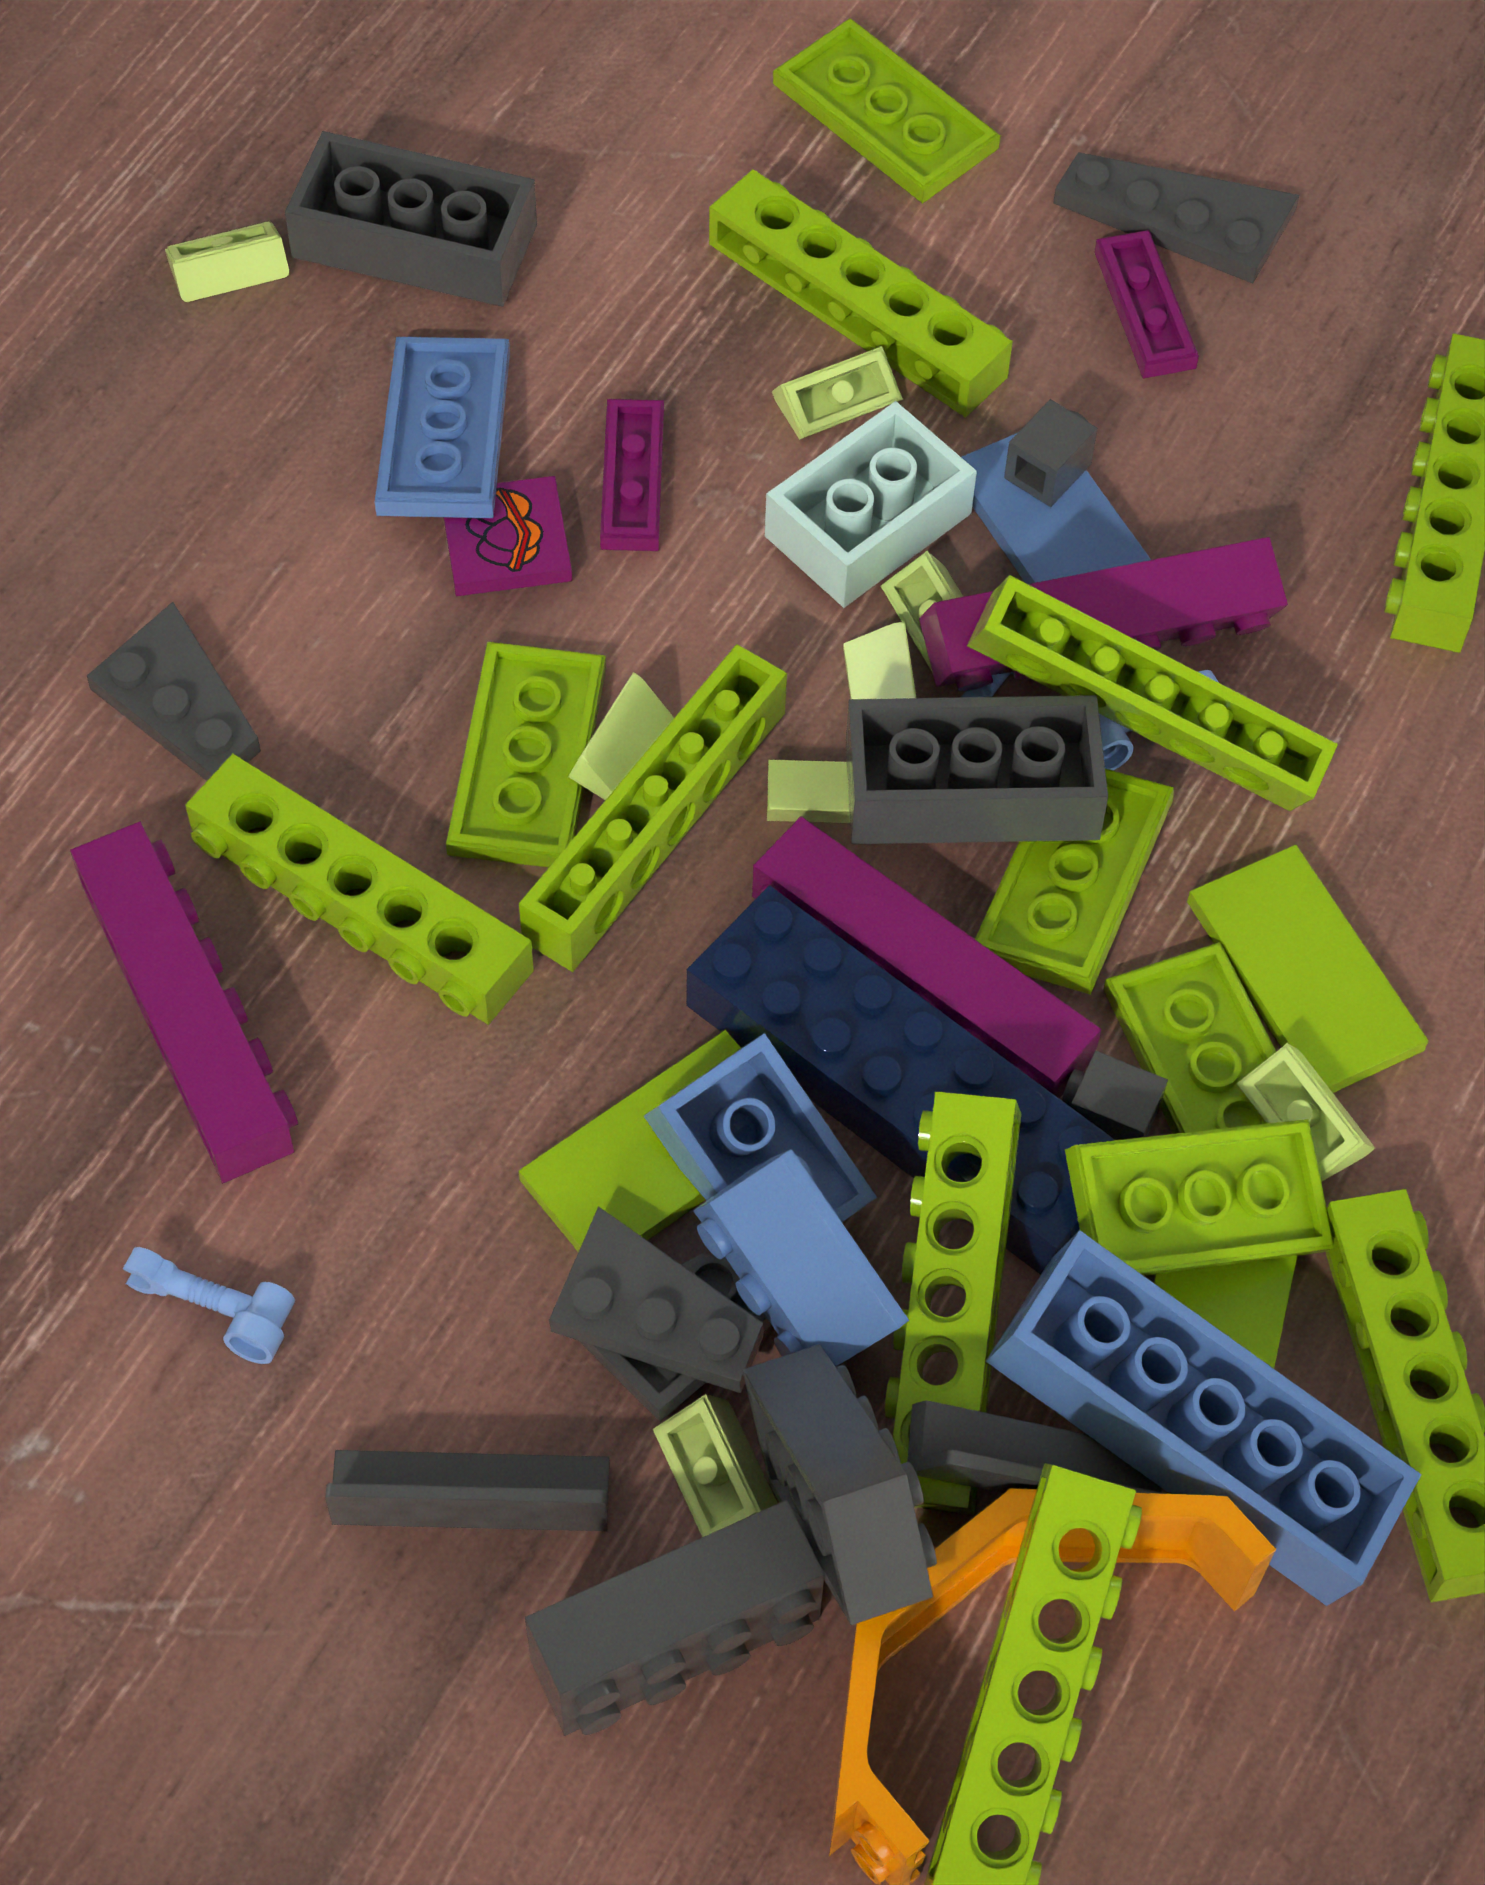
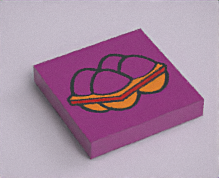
M555 476L497 483L493 518L443 517L456 596L572 581V568Z

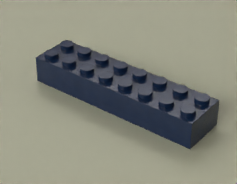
M770 885L687 968V1007L721 1033L726 1030L741 1048L765 1033L812 1102L912 1178L915 1176L925 1177L928 1151L919 1150V1125L923 1110L933 1111L935 1092L1016 1099L1021 1111V1123L1006 1249L1041 1275L1051 1258L1080 1230L1065 1149L1079 1144L1115 1140ZM973 1154L958 1155L950 1162L947 1169V1177L955 1182L970 1181L978 1175L982 1166V1160Z

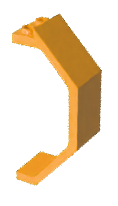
M1010 1488L934 1549L937 1564L927 1568L933 1593L932 1598L856 1623L829 1856L852 1839L856 1844L851 1849L855 1861L869 1879L877 1885L884 1880L889 1885L912 1884L920 1877L921 1873L917 1867L924 1862L925 1854L922 1852V1849L929 1843V1839L879 1781L868 1763L867 1745L877 1672L884 1663L1000 1569L1016 1562L1037 1489ZM1135 1493L1132 1505L1142 1507L1139 1529L1131 1549L1120 1547L1116 1563H1179L1187 1565L1200 1573L1234 1612L1255 1595L1275 1554L1276 1548L1228 1496ZM1075 1528L1068 1531L1059 1543V1556L1062 1562H1090L1094 1555L1095 1544L1093 1537L1084 1528Z

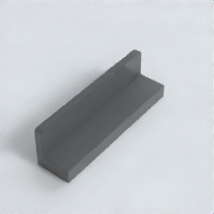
M927 1400L912 1404L907 1462L912 1464L917 1476L1005 1493L1010 1488L1037 1489L1044 1463L1134 1489L1136 1493L1166 1494L1161 1493L1162 1488L1087 1434Z
M335 1450L333 1481L326 1485L325 1500L332 1525L607 1531L610 1460L607 1456Z

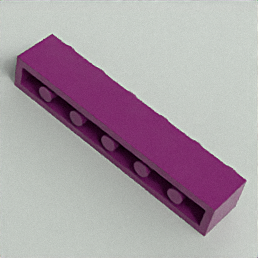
M1270 537L1028 584L1156 651L1161 648L1160 642L1180 638L1181 646L1196 645L1215 638V631L1234 627L1236 635H1245L1263 630L1271 626L1269 619L1288 605ZM993 591L934 602L919 618L936 687L956 683L958 691L974 690L993 683L992 675L1013 672L1015 680L1029 678L967 646Z
M802 816L753 865L752 897L754 899L770 885L1060 1099L1064 1094L1074 1069L1084 1071L1089 1066L1095 1050H1097L1101 1028Z
M140 821L70 849L81 886L222 1184L295 1153L289 1129L298 1125V1120L292 1104L284 1089L273 1093L265 1076L273 1073L267 1053L258 1037L247 1041L240 1025L248 1022L242 1002L234 987L222 990L216 977L217 974L223 972L220 958L211 939L206 937L198 940L192 928V925L199 923V918L187 890L182 888L174 891L168 879L169 876L176 873L163 841L160 839L151 843Z

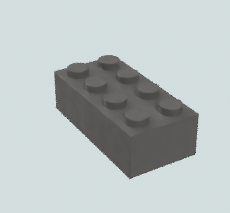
M322 131L285 210L291 256L300 260L503 307L537 227L535 179Z
M1097 695L849 699L846 760L851 844L1100 840L1108 791Z
M818 1344L742 1369L769 1486L779 1503L788 1500L825 1574L824 1580L850 1625L932 1598L933 1593L927 1568L935 1566L937 1559L932 1540L923 1523L917 1524L914 1507L924 1503L918 1476L910 1462L900 1464L899 1454L890 1431L887 1428L878 1430L872 1407L866 1396L857 1398L853 1381L846 1366L840 1365L835 1367L822 1346Z
M785 1500L526 1616L525 1623L530 1661L564 1736L581 1729L584 1735L594 1734L617 1722L622 1716L620 1711L645 1699L648 1705L665 1702L681 1693L686 1688L685 1681L708 1670L715 1676L728 1673L749 1660L751 1656L749 1651L773 1640L777 1646H785L809 1634L814 1628L813 1622L820 1618L825 1574L788 1500Z

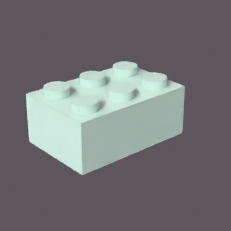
M895 401L766 493L765 537L845 608L972 513L977 471Z

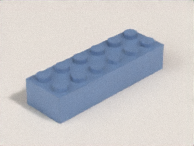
M1080 1230L1051 1258L986 1360L992 1367L1168 1493L1228 1496L1276 1548L1269 1565L1326 1606L1363 1584L1421 1476L1418 1471Z

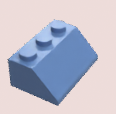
M792 1149L756 1165L693 1210L701 1221V1224L697 1226V1231L705 1246L716 1258L722 1259L725 1257L740 1278L735 1285L745 1304L756 1315L764 1313L778 1333V1336L774 1338V1343L781 1356L820 1344L836 1367L896 1331L909 1321Z

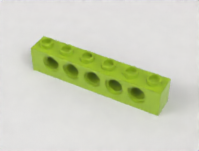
M752 169L709 207V245L867 352L882 346L892 369L966 418L1008 378L1013 341L1007 338L1000 329L994 325L986 324L963 309L952 297L942 295L918 279L908 268L897 265L874 250L866 240L856 238L832 222L824 212L814 210L790 194L780 183L772 182Z
M1453 333L1446 356L1435 354L1431 367L1428 388L1437 389L1436 399L1427 397L1419 431L1429 433L1427 443L1418 442L1411 469V475L1421 477L1419 488L1410 486L1402 520L1412 522L1410 533L1401 531L1393 566L1403 568L1401 579L1392 578L1384 613L1394 614L1390 638L1460 653L1473 619L1485 552V340Z
M1011 575L992 592L967 644L968 647L1064 696L1097 695L1099 714L1288 811H1292L1314 799L1338 746L1337 743Z
M738 644L734 646L519 902L521 934L531 940L532 948L569 971L574 972L784 716L787 673Z
M233 753L185 804L192 830L191 837L203 852L213 858H220L222 855L240 867L245 877L259 888L268 889L271 886L289 898L292 906L306 918L313 921L321 918L338 929L341 937L356 950L361 952L371 950L388 961L391 969L406 982L417 984L420 981L439 994L443 1003L458 1015L467 1017L471 1014L489 1025L534 971L532 942L529 938ZM254 828H267L259 833H248V831ZM304 858L316 859L315 861L308 864L296 863L297 861ZM352 889L366 890L364 893L356 896L345 895L347 891ZM402 920L416 921L414 925L409 927L393 926ZM454 951L467 953L463 958L456 960L443 957Z
M935 1092L933 1111L923 1110L921 1115L918 1146L919 1150L928 1151L925 1177H914L910 1199L911 1216L920 1217L917 1243H906L902 1263V1282L912 1284L909 1309H902L909 1321L894 1331V1350L903 1351L900 1377L890 1376L885 1400L886 1418L895 1419L893 1440L899 1454L900 1464L906 1463L908 1460L912 1404L927 1400L987 1413L992 1366L986 1360L995 1346L1021 1123V1111L1016 1099ZM961 1154H973L982 1160V1166L978 1175L967 1182H955L947 1177V1169L950 1162ZM955 1219H964L974 1225V1233L969 1243L964 1247L948 1249L939 1244V1234L946 1223ZM955 1285L964 1289L966 1300L958 1313L949 1317H941L931 1311L932 1297L940 1288ZM939 1352H947L956 1356L958 1361L957 1371L949 1382L942 1385H932L924 1381L923 1367L930 1356ZM918 1476L924 1503L914 1508L975 1515L978 1488Z
M1406 1189L1331 1201L1328 1204L1327 1211L1335 1248L1325 1253L1382 1443L1385 1449L1421 1474L1403 1508V1513L1430 1603L1485 1593V1407L1479 1394H1471L1464 1373L1467 1369L1466 1347L1458 1331L1451 1332L1445 1313L1448 1305L1446 1284L1440 1271H1432L1426 1253L1429 1236L1425 1218L1420 1211H1413ZM1384 1260L1390 1262L1399 1270L1400 1274H1385L1374 1265L1373 1261ZM1403 1320L1412 1324L1417 1329L1419 1336L1412 1337L1401 1334L1395 1329L1391 1321ZM1421 1381L1429 1384L1435 1389L1439 1398L1427 1399L1418 1395L1413 1390L1410 1382ZM1430 1444L1448 1446L1455 1452L1459 1462L1448 1463L1440 1460L1431 1451ZM1460 1507L1468 1510L1475 1516L1479 1527L1468 1528L1460 1525L1451 1516L1449 1508Z
M1044 1463L924 1885L1039 1884L1042 1863L1032 1859L1040 1831L1051 1834L1058 1817L1062 1791L1054 1789L1053 1785L1060 1760L1071 1762L1078 1746L1082 1719L1073 1717L1080 1689L1091 1691L1098 1675L1102 1648L1093 1646L1100 1618L1111 1620L1119 1600L1122 1578L1113 1575L1120 1547L1131 1549L1139 1529L1142 1507L1132 1505L1136 1490ZM1075 1528H1084L1093 1537L1095 1544L1094 1555L1087 1565L1078 1569H1069L1060 1559L1059 1543L1068 1531ZM1052 1600H1067L1075 1612L1073 1628L1062 1638L1049 1639L1044 1637L1038 1624L1042 1608ZM1033 1671L1049 1672L1055 1682V1693L1052 1700L1040 1709L1033 1710L1023 1707L1018 1698V1688L1022 1679ZM1017 1742L1029 1744L1035 1753V1764L1032 1771L1020 1780H1008L1001 1777L998 1771V1758L1003 1749ZM1004 1815L1011 1818L1015 1824V1834L1012 1842L1005 1849L996 1852L982 1849L977 1842V1832L980 1825L990 1816Z

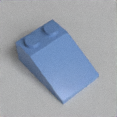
M765 1033L644 1115V1118L679 1169L706 1201L756 1165L789 1149H792L841 1222L877 1198Z

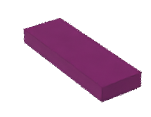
M1146 230L1096 239L1094 253L1142 378L1196 369L1199 355L1150 231Z
M607 399L600 530L601 550L659 551L664 400Z

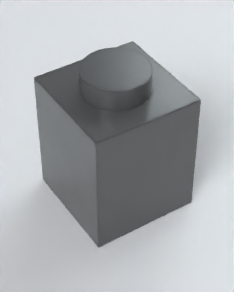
M1050 399L1009 441L1004 478L1049 507H1052L1092 464L1098 428L1090 424L1078 412L1069 411Z
M1095 1050L1086 1072L1074 1069L1065 1088L1062 1101L1114 1140L1148 1137L1160 1110L1168 1079Z

